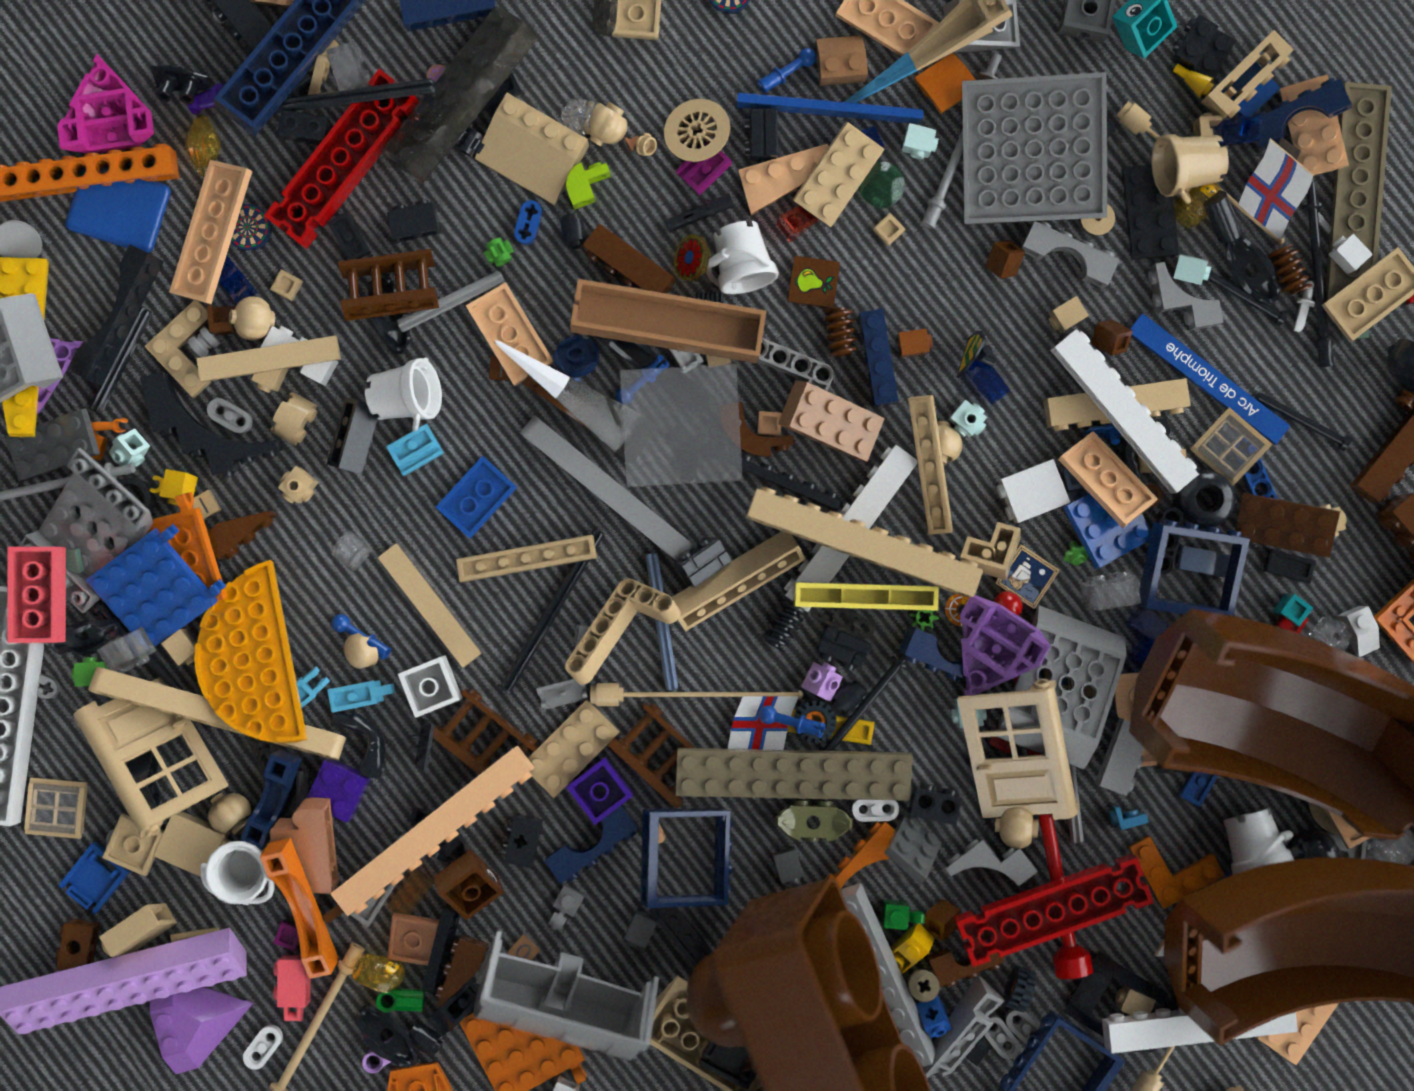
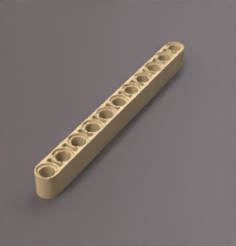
M96 667L88 688L89 691L102 696L245 735L225 723L215 713L208 700L201 695ZM305 725L308 740L296 743H274L324 758L339 760L346 737Z

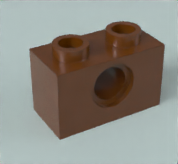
M73 918L62 925L59 937L62 939L61 946L58 948L55 956V961L58 962L57 970H67L94 963L100 923ZM73 941H77L79 943V951L74 949Z

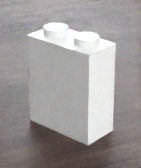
M1054 459L998 480L999 485L996 486L1000 498H1004L1007 507H1005L1006 515L1010 521L1013 520L1014 524L1071 503Z

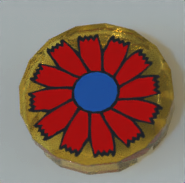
M695 234L687 235L677 246L674 256V267L678 277L682 280L689 282L697 281L698 277L701 274L704 275L707 271L711 252L710 247H707V240L702 236Z

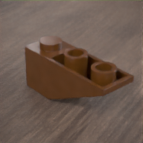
M266 511L217 523L207 532L216 558L218 560L232 559L238 554V548L242 544L247 545L256 538L255 533L261 528L263 530L274 522L272 518L277 513Z
M462 935L459 941H454L450 952L454 954L451 963L447 962L443 972V976H446L444 985H439L435 998L439 999L437 1007H441L479 971L489 943L466 935Z

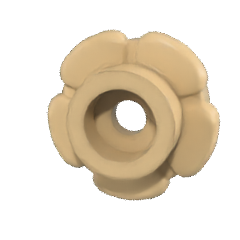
M649 133L639 136L636 140L637 153L643 156H650L655 152L657 147L656 139Z

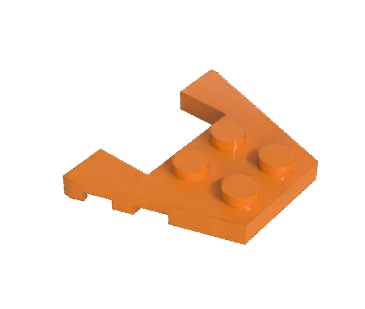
M434 1061L410 1067L391 1069L387 1091H453L439 1062Z

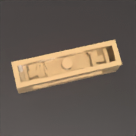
M1273 30L1201 102L1212 113H1215V116L1222 115V120L1226 116L1232 118L1241 109L1238 104L1243 99L1248 102L1257 93L1255 88L1260 83L1264 86L1274 76L1271 72L1276 67L1280 70L1291 60L1288 55L1294 49ZM1264 50L1265 53L1261 56L1259 53ZM1257 59L1263 66L1269 60L1273 62L1272 64L1268 63L1238 93L1231 86ZM1226 87L1228 90L1223 94L1221 90ZM1233 95L1236 97L1234 101L1230 99Z

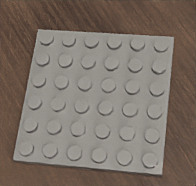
M1106 72L962 81L965 224L1107 218Z

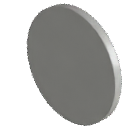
M9 220L0 224V255L2 257L38 258L42 250V240L39 233L31 225L18 220Z

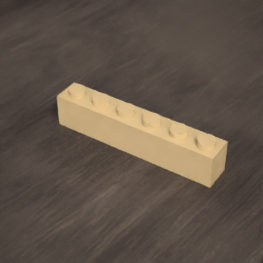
M1187 378L1130 386L1136 394L1134 398L1139 404H1144L1150 410L1151 414L1149 416L1151 418L1161 416L1160 412L1169 411L1170 415L1184 413L1183 408L1191 406ZM1087 393L1047 398L1043 401L1047 428L1054 427L1055 431L1069 429L1068 425L1077 424L1078 428L1092 426L1091 422L1100 421L1101 425L1111 423Z
M781 531L740 557H737L697 587L689 586L671 597L681 611L678 621L684 630H689L806 560L793 536Z

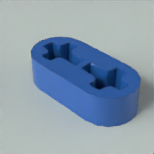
M534 200L526 201L522 205L515 227V237L522 245H530L535 241L541 222L542 209L539 203ZM534 206L538 213L533 214L531 221H528L529 215L526 209H531ZM526 225H529L528 231L531 237L527 236L524 240L519 233L520 231L524 232Z

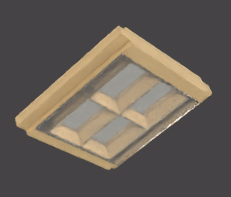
M1229 407L1190 450L1213 470L1226 477L1234 486L1273 444Z
M30 778L24 827L25 834L81 839L84 831L87 782Z

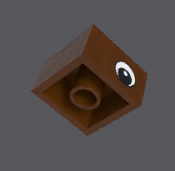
M471 849L433 877L438 894L466 921L504 893L498 875Z

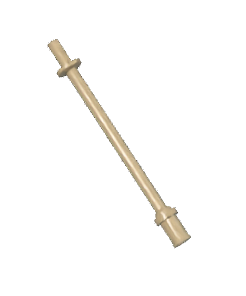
M352 942L343 960H340L337 964L339 972L280 1080L278 1083H271L269 1086L270 1090L289 1091L286 1086L347 975L354 974L356 970L355 965L364 952V948L361 945Z

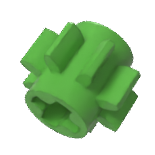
M501 237L486 244L488 250L484 252V255L489 264L494 262L498 267L508 263L512 259L510 254L514 251L508 240L503 242Z
M916 610L909 613L911 617L916 618L912 625H921L922 631L928 625L934 628L933 619L938 620L939 617L933 615L932 612L935 610ZM922 611L928 613L929 619L926 621L923 618L920 619L919 613Z

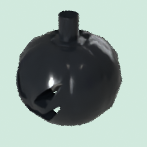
M1315 829L1301 831L1291 839L1288 847L1295 860L1341 857L1335 840L1325 832Z

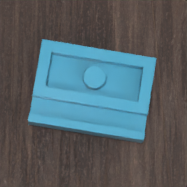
M427 423L419 427L417 431H412L386 446L403 476L444 454Z

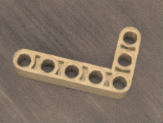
M633 579L622 580L565 664L566 671L578 684L589 683L637 611L666 624L676 622L681 615V611L671 596Z

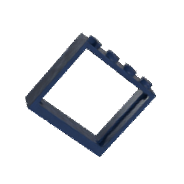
M1164 519L1163 523L1153 522L1136 604L1146 609L1185 614L1190 609L1233 616L1250 539L1241 536L1242 532L1228 529L1227 533L1220 532L1221 529L1217 527L1206 526V530L1199 529V525L1185 522L1184 526H1178L1177 521ZM1169 533L1233 543L1219 607L1155 598Z
M725 808L643 809L641 905L646 908L728 905L729 892H731L729 875L732 871V865L729 861V851L732 850L730 828L733 825V822L730 821V810ZM716 816L714 894L657 896L659 818Z
M1050 1010L1048 1015L1042 1018L1036 1033L1029 1037L1023 1052L1015 1058L1010 1071L1002 1077L999 1089L1001 1091H1017L1015 1089L1058 1026L1063 1027L1105 1054L1081 1091H1106L1126 1061L1119 1053H1111L1105 1048L1104 1043Z

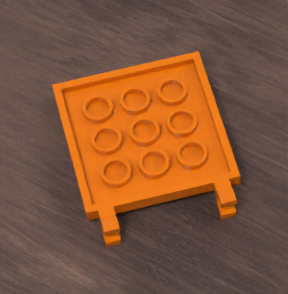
M188 492L175 497L180 512L152 519L153 524L146 534L155 528L161 533L174 524L179 532L168 543L208 588L217 580H222L200 507L193 509L194 497L192 492ZM225 588L215 596L217 600L227 598Z
M474 1012L468 1014L460 1022L495 1091H529L570 1068L577 1085L586 1080L587 1074L581 1065V1062L585 1060V1056L578 1046L557 1041L552 1037L546 1038L509 1027V1025H500L474 1017Z

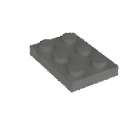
M906 812L901 817L884 853L921 885L929 875L942 842L939 841L935 834L924 828L917 818L910 816Z

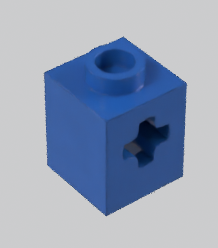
M938 995L931 1001L916 1004L923 1027L931 1038L941 1037L948 1031L953 1030L945 1005Z

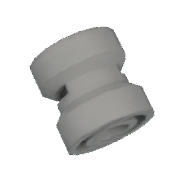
M206 326L199 330L198 337L192 336L187 340L190 347L200 357H206L209 354L208 348H216L221 344L215 335L209 333V328Z

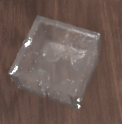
M1129 571L1109 573V578H1106L1105 575L1086 577V582H1080L1084 610L1096 611L1141 603L1137 575H1129Z

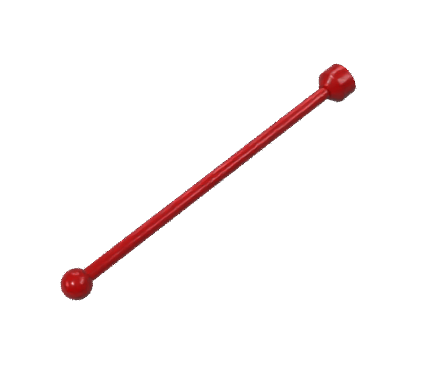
M1004 591L999 593L993 600V602L1001 604L1017 616H1020L1023 604L1017 594ZM1018 676L1013 678L1014 685L1016 684ZM1026 748L1027 756L1042 755ZM1038 814L1050 882L1064 877L1053 815ZM1074 932L1060 936L1062 946L1052 957L1056 978L1075 979L1092 974L1093 966L1090 952L1076 944Z

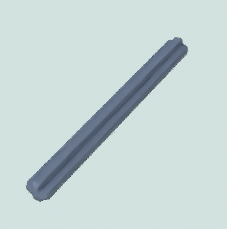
M646 554L650 587L664 593L658 554ZM655 619L665 687L668 691L678 689L669 624Z

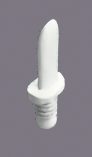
M1313 281L1306 283L1312 284V287L1304 290L1303 297L1297 299V303L1300 306L1294 331L1301 332L1303 330L1309 307H1314L1315 302L1311 301L1315 287Z

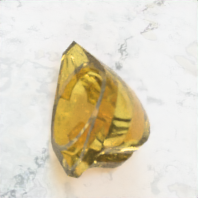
M199 116L194 119L193 125L190 127L185 138L186 152L199 176H205L209 161H216L220 151L219 137L208 116Z

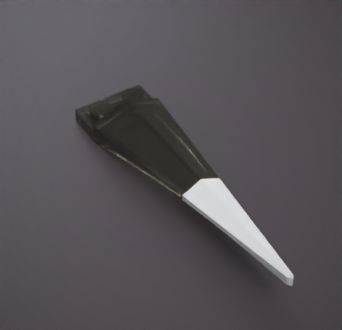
M494 341L501 350L556 398L608 448L629 463L634 464L658 428V425L641 413L500 341Z

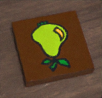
M794 255L788 303L834 308L840 262Z

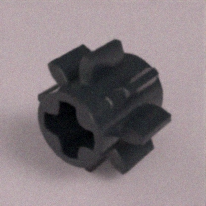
M470 127L466 131L462 129L455 138L459 142L456 148L470 157L473 153L480 154L485 146L481 142L483 136Z

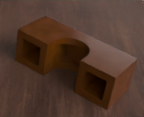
M988 932L983 933L982 936L984 938L988 937ZM948 947L927 955L932 972L938 979L939 987L944 986V988L955 985L957 980L964 977L966 979L974 978L982 970L987 969L991 971L1001 966L1000 963L1005 962L1004 957L1000 958L997 953L989 955L990 962L972 967L969 959L966 961L955 960Z

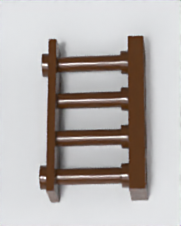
M419 249L411 252L348 259L338 262L342 278H348L350 299L341 300V309L345 320L351 321L439 308L435 287L429 288L427 267L435 266L431 249ZM418 269L420 289L406 291L404 271ZM395 272L396 292L382 294L381 274ZM371 275L373 296L359 298L357 277Z
M464 689L461 692L467 699L445 726H434L433 738L479 775L490 767V758L510 733L521 741L518 747L523 753L528 748L535 752L539 747L536 744L537 739L528 732L523 734L484 703L481 700L483 696L474 689L470 691ZM476 705L485 714L464 740L457 741L452 737L454 734L452 731L471 707ZM493 719L503 728L482 755L476 756L470 751L472 749L471 745Z
M646 702L643 708L647 713L624 738L621 737L618 740L614 737L608 746L677 809L683 803V798L676 796V785L670 787L664 782L665 775L677 763V749L658 770L652 771L647 766V760L671 734L682 743L678 748L696 747L661 716L663 711L654 703L649 705ZM655 718L665 728L641 754L635 755L629 750L631 748L630 744Z

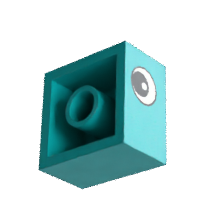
M1129 0L1112 16L1125 50L1144 59L1178 27L1168 0Z

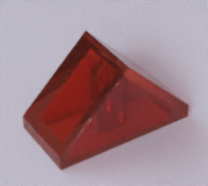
M799 205L779 216L776 225L791 243L819 220Z

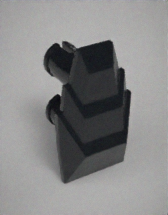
M173 65L150 66L156 87L158 88L156 98L162 102H169L173 91L181 92L179 100L184 104L190 105L193 104L196 92L199 89L210 88L208 76L195 73L193 70Z

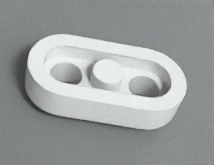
M856 799L852 804L851 810L854 817L861 822L891 821L897 817L899 806L895 800ZM889 804L891 807L888 812H883V805ZM861 805L867 806L865 813L859 812Z
M267 1025L258 1033L243 1054L244 1064L248 1068L259 1069L264 1066L282 1042L283 1033L281 1029L275 1025ZM268 1033L274 1034L275 1039L270 1040ZM254 1052L260 1053L261 1057L259 1059L255 1058Z

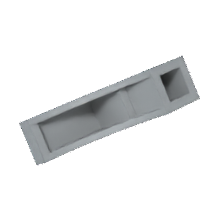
M1165 262L1156 263L1150 267L1148 279L1154 288L1152 300L1154 307L1158 309V313L1185 308L1184 321L1186 325H1189L1190 331L1214 327L1224 323L1219 300H1203L1185 293L1171 279Z
M977 839L966 846L968 851L964 855L960 856L957 853L947 861L949 866L946 868L951 876L973 867L992 868L1009 876L1018 886L1038 872L1020 848L1008 850L1002 855L1004 860L1001 862L984 839L980 842Z

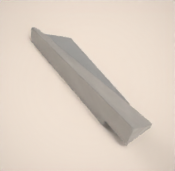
M977 976L950 1015L949 1020L953 1030L948 1031L941 1037H935L932 1043L936 1049L933 1063L922 1067L927 1079L931 1074L939 1072L943 1076L951 1074L993 1025L991 1018L988 1016L1005 1000L981 977Z

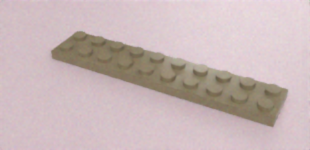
M1353 82L1343 83L1352 103V108L1341 113L1339 118L1349 166L1335 170L1329 253L1334 249L1332 244L1340 237L1344 236L1347 238L1354 234L1373 255L1357 270L1346 274L1328 253L1326 301L1378 262L1392 86Z
M677 748L676 796L910 800L913 755L910 752Z

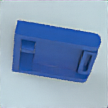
M97 841L88 847L58 885L61 889H64L69 882L72 883L65 893L86 910L94 903H97L91 911L94 915L103 908L131 872L129 869L108 861L116 868L112 872L99 862L97 858L99 855L103 856L105 848Z

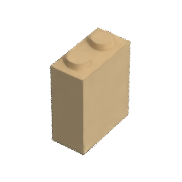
M180 811L170 817L154 857L201 877V864L207 863L210 855L219 846L230 842L228 839L229 834L220 833L211 828L208 822Z
M166 903L146 905L99 937L102 941V949L110 957L133 953L177 924Z

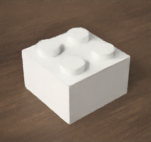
M446 655L398 674L415 718L463 699Z

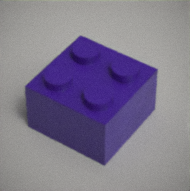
M606 756L567 786V789L594 825L633 797L634 794Z
M326 759L307 798H330L332 816L348 823L353 819L372 778L362 776L359 770L337 760Z

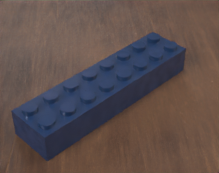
M295 0L214 97L215 107L255 137L315 64L317 57L324 53L366 0Z

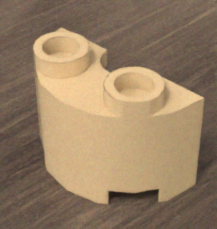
M294 392L290 393L287 403L282 401L272 421L276 423L270 429L271 433L296 446L297 443L302 442L306 435L304 430L306 423H311L315 419L318 405Z

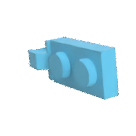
M373 680L328 689L331 712L373 705L384 701L383 695L395 693L394 683L381 686L380 680Z

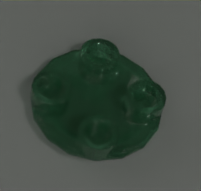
M876 162L858 187V190L867 203L885 209L901 198L904 192L905 181L901 171L895 165L889 162Z

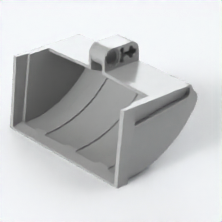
M497 931L477 975L476 983L479 984L474 1002L475 1018L500 1025H509L511 1028L546 1038L552 1037L560 1042L593 1051L598 1050L603 1054L628 1061L636 1057L640 1050L646 1051L648 1049L659 977L654 976L651 983L647 982L639 993L581 974L583 958L560 952L553 966L500 953L502 932Z

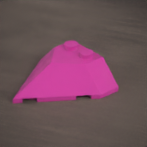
M96 54L93 60V67L89 74H85L69 103V111L65 118H61L57 125L59 146L64 150L98 154L107 153L109 150H125L132 147H140L154 134L152 112L103 59Z

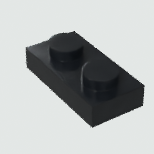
M348 211L327 222L348 259H361L372 253Z

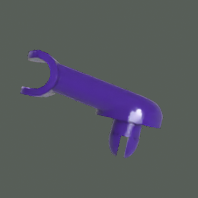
M216 84L212 88L196 94L193 104L188 105L190 112L196 115L201 113L202 109L215 107L214 97L225 84Z

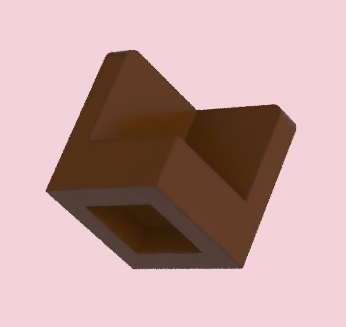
M1011 240L995 242L987 260L986 268L1000 279L1016 276L1025 251Z
M207 305L209 333L215 336L237 334L234 325L229 323V312L231 309L234 310L235 306L215 307Z
M1112 319L1096 324L1091 343L1111 356L1127 352L1133 330Z
M941 899L925 913L924 928L939 940H946L957 929L953 916L961 914V909Z

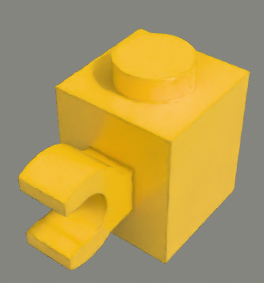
M166 469L164 478L153 476V480L159 481V487L157 489L150 488L149 491L168 499V504L178 506L175 497L188 492H192L194 496L198 477L185 472Z

